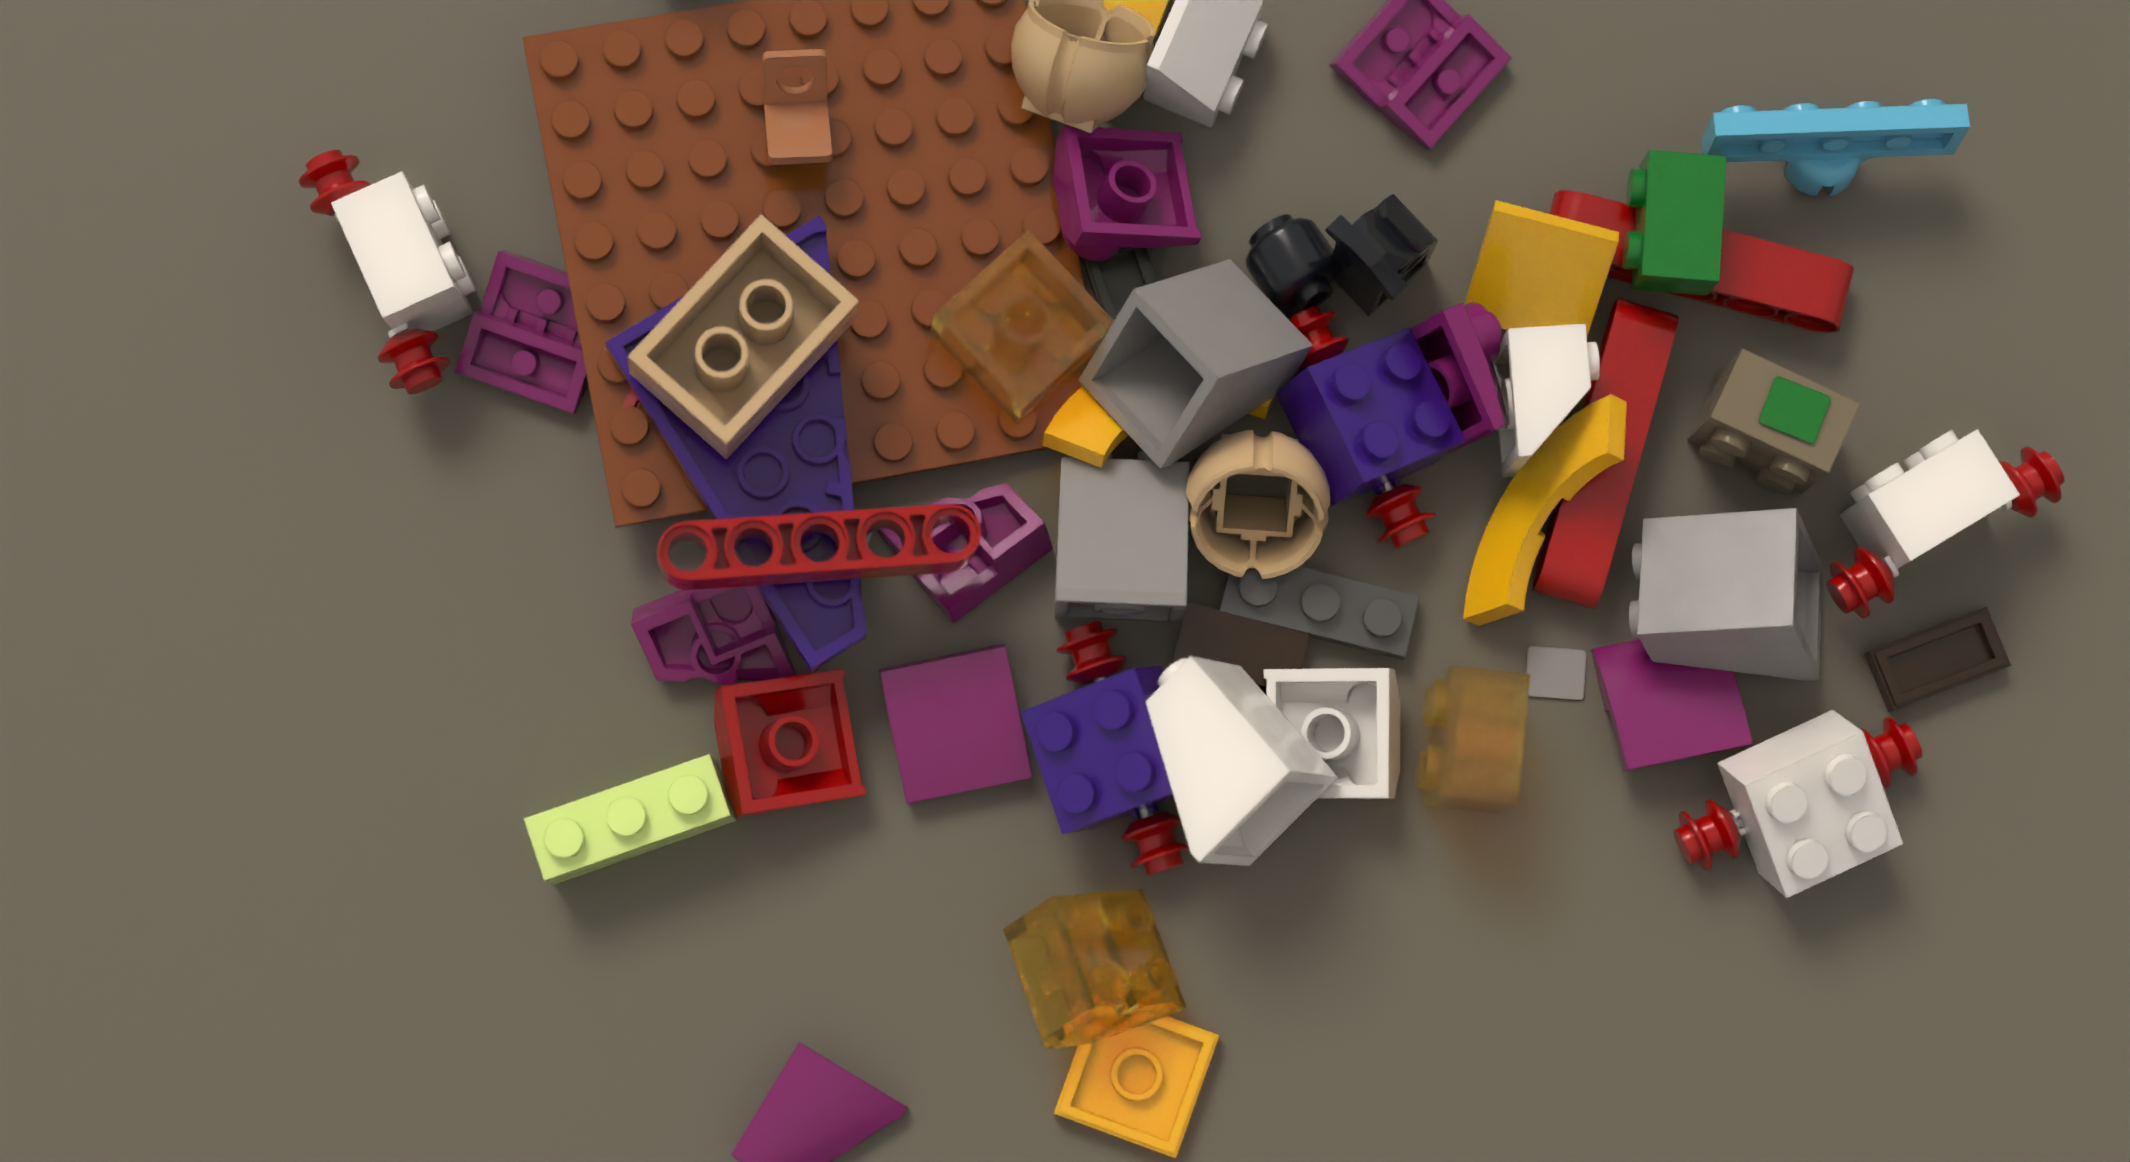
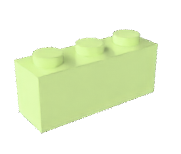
M710 754L524 818L543 879L554 885L737 821L731 802L726 794L717 761Z

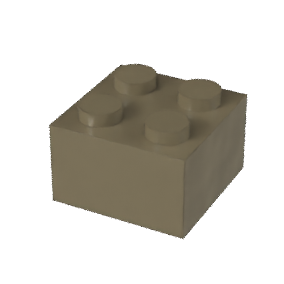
M1742 348L1717 374L1687 440L1701 446L1699 454L1715 464L1733 468L1737 463L1758 473L1756 480L1772 491L1784 495H1792L1793 491L1802 494L1830 472L1861 403ZM1781 376L1826 394L1831 398L1814 443H1808L1759 422L1761 411L1775 377Z

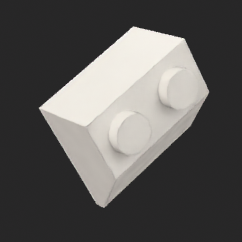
M1175 0L1147 63L1145 81L1148 84L1144 89L1143 100L1209 128H1212L1219 111L1230 115L1244 82L1243 79L1236 77L1235 73L1243 55L1255 58L1268 28L1267 23L1259 20L1264 0Z
M1586 324L1508 328L1502 337L1499 356L1493 362L1508 420V426L1498 430L1502 478L1514 477L1589 391L1591 381L1599 379L1600 361L1598 346L1596 342H1587Z

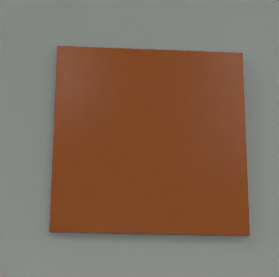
M744 0L522 37L615 528L708 512L709 510L642 404H640L639 408L633 406L623 407L630 385L607 351L605 342L687 294L761 214L784 235L820 215L827 229L830 275L859 300L857 319L837 339L852 485L1050 449L1042 446L1044 432L1068 398L1083 386L1078 380L1096 352L1097 343L1079 257L1066 244L1062 234L1053 182L1056 147L1050 118L1021 108L1024 94L1017 84L1012 68L1011 41L1015 25L1027 9L1025 0ZM823 49L827 54V104L832 160L828 163L772 165L768 162L763 101L762 55L766 51ZM792 66L783 69L778 74L777 80L788 87H800L811 81L813 73L805 67Z

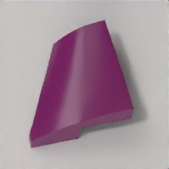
M799 1042L730 1156L740 1162H830L891 1122L902 1117L907 1106Z

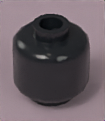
M1288 214L1281 215L1265 223L1251 236L1249 240L1251 249L1246 257L1247 269L1263 294L1277 308L1289 309L1299 306L1304 311L1308 308L1319 306L1332 295L1334 290L1330 284L1338 273V265L1332 257V247L1312 220L1305 218L1293 219Z

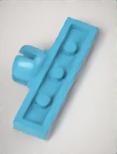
M1924 99L1914 102L1909 106L1882 107L1880 103L1875 101H1862L1851 104L1846 108L1819 109L1815 104L1801 103L1791 105L1784 110L1756 111L1751 106L1740 105L1726 108L1721 112H1714L1703 134L1701 144L1703 154L1726 156V162L1787 161L1783 170L1784 176L1797 190L1809 196L1817 197L1822 186H1825L1827 196H1833L1849 187L1859 166L1867 159L1892 156L1954 154L1969 130L1970 122L1967 104H1945L1944 101L1939 99Z

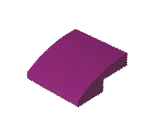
M1387 0L1329 66L1395 126L1424 148L1431 149L1512 57L1469 14L1460 16L1445 0Z
M506 250L498 251L480 311L473 312L455 373L573 414L576 413L588 387V381L567 272Z
M1640 639L1591 650L1605 712L1610 711L1623 772L1753 744L1734 671L1652 662Z
M1005 643L879 669L906 804L1032 778Z

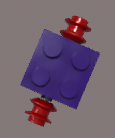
M1318 306L1308 308L1289 318V321L1313 344V347L1298 368V370L1303 371L1276 392V395L1299 442L1310 450L1324 470L1330 487L1331 507L1374 490L1375 494L1379 496L1371 501L1365 517L1381 518L1385 531L1378 538V543L1391 540L1395 549L1407 546L1430 533L1426 522L1433 519L1436 514L1435 512L1419 511L1415 500L1423 491L1421 486L1410 484L1398 486L1401 483L1399 479L1433 465L1466 440L1410 327L1344 352L1349 342L1348 337H1333L1328 327L1337 316L1336 312L1331 311L1322 314Z
M1094 621L1066 631L1064 634L1067 643L1056 649L1057 653L1072 655L1075 667L1066 675V680L1081 685H1090L1023 710L1021 715L1062 834L1093 829L1130 814L1133 819L1141 818L1129 824L1121 836V840L1136 842L1140 855L1130 866L1135 868L1144 865L1147 876H1151L1184 864L1180 852L1189 849L1188 843L1177 842L1173 833V829L1181 822L1179 815L1169 812L1153 814L1159 811L1158 804L1174 799L1146 705V701L1160 687L1157 681L1164 671L1162 666L1136 667L1117 674L1126 662L1127 657L1125 655L1112 654L1108 642L1118 631L1116 628L1103 630L1101 621Z

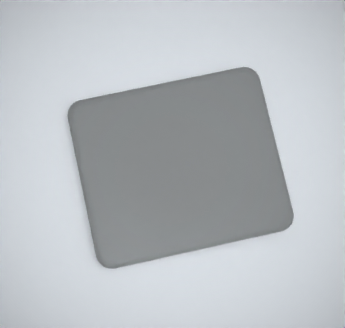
M1530 646L1527 652L1526 695L1531 697L1582 700L1585 689L1586 652L1580 649Z

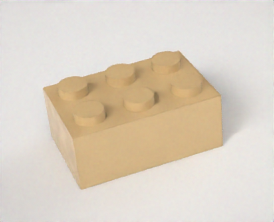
M761 214L627 356L629 374L727 459L857 319L859 300Z

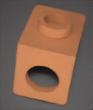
M823 49L764 52L762 55L763 101L768 162L772 165L830 162L832 160V144L827 104L826 51ZM792 66L805 67L813 73L811 81L800 87L785 86L777 80V76L783 69Z

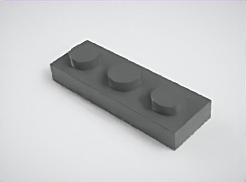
M1301 566L1284 575L1268 579H1261L1257 569L1249 568L1242 578L1228 573L1219 612L1311 634V638L1403 660L1406 657L1420 596Z

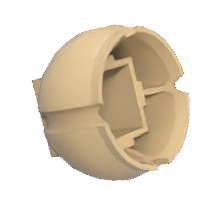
M1029 0L1027 9L1015 25L1011 41L1012 68L1017 84L1024 94L1021 108L1092 133L1099 125L1121 115L1141 96L1148 84L1145 81L1147 76L1146 67L1154 50L1156 34L1154 26L1141 14L1122 4H1118L1112 11H1107L1103 0Z
M1244 430L1230 435L1222 434L1220 440L1213 443L1200 455L1187 478L1186 496L1189 500L1188 528L1190 534L1206 560L1219 570L1233 576L1242 578L1249 568H1255L1260 573L1261 579H1268L1284 575L1298 568L1313 555L1327 528L1330 487L1324 470L1310 450L1298 442V439H1293L1282 433L1271 431L1266 437L1256 436L1253 430ZM1236 474L1287 477L1286 498L1226 494L1227 478Z

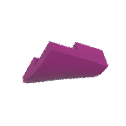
M1008 483L981 489L969 498L957 499L949 497L931 502V505H961L970 510L979 522L981 529L980 543L970 563L961 570L950 573L912 576L951 622L954 623L1050 552L1053 546L1045 522ZM940 525L932 531L934 544L945 553L960 552L967 545L965 534L955 525ZM884 528L876 529L895 554L902 550L901 539L895 532Z
M757 586L702 590L681 589L633 609L631 626L656 680L686 682L690 678L701 677L709 679L714 684L735 685L737 680L762 681L796 676L772 610Z

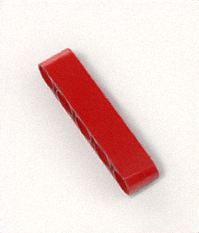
M1563 190L1554 193L1549 214L1619 232V242L1607 278L1632 284V270L1623 269L1622 255L1626 232L1635 231L1636 208L1627 207L1625 203L1577 191ZM1722 229L1720 277L1718 284L1707 296L1665 293L1806 330L1832 333L1840 330L1854 268L1842 260Z
M1616 298L1599 349V379L1591 381V388L1586 394L1583 408L1610 394L1627 402L1624 460L1610 466L1592 478L1570 501L1561 499L1555 506L1536 569L1532 587L1533 591L1592 609L1596 608L1607 579L1679 321L1678 315Z
M954 504L680 522L668 528L659 540L657 555L661 575L670 585L683 590L938 574L961 570L970 563L980 543L981 529L978 519L970 510L961 505ZM940 525H955L965 534L967 545L960 552L945 553L934 544L932 531ZM880 528L890 529L901 539L902 550L889 558L879 557L868 548L866 542L868 534ZM816 532L824 533L834 540L838 551L828 561L815 562L807 558L802 552L800 546L802 540L809 534ZM758 537L766 541L771 547L772 555L763 565L756 567L747 566L736 557L734 550L737 544L745 538ZM690 541L700 545L706 553L704 563L692 571H683L674 567L669 560V553L678 543Z

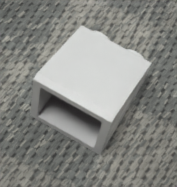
M1189 656L1188 659L1182 658L1170 665L1161 674L1157 681L1160 687L1146 701V705L1189 849L1199 863L1250 866L1338 776L1241 666Z

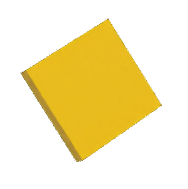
M1495 200L1464 303L1474 302L1482 305L1498 319L1501 329L1586 324V334L1588 336L1619 242V232Z
M1097 991L1054 1114L1176 1158L1220 1035Z

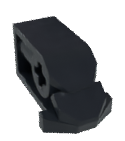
M1394 194L1384 199L1375 209L1363 214L1354 224H1351L1340 215L1325 230L1336 242L1332 257L1338 265V273L1334 281L1368 317L1388 298L1392 301L1408 287L1406 282L1428 263L1438 243V240Z

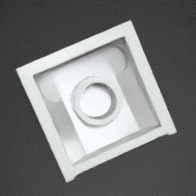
M1264 669L1263 679H1266L1267 697L1338 776L1317 799H1395L1400 774L1401 703L1394 669Z

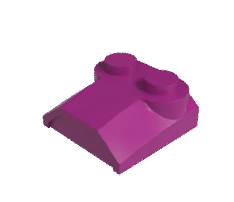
M1070 125L1063 126L1056 139L1053 182L1063 238L1073 252L1088 260L1104 261L1115 256L1120 248L1173 247L1199 244L1202 236L1201 231L1197 230L1181 145L1183 142L1182 132L1097 127L1092 133Z
M1460 303L1440 311L1411 328L1466 440L1453 451L1508 426L1502 391L1493 364L1499 356L1502 342V329L1498 319L1478 303Z

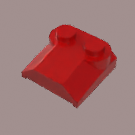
M844 668L721 686L715 690L714 727L725 790L736 817L761 816L773 811L867 795L865 785H862L844 688V679L846 678Z

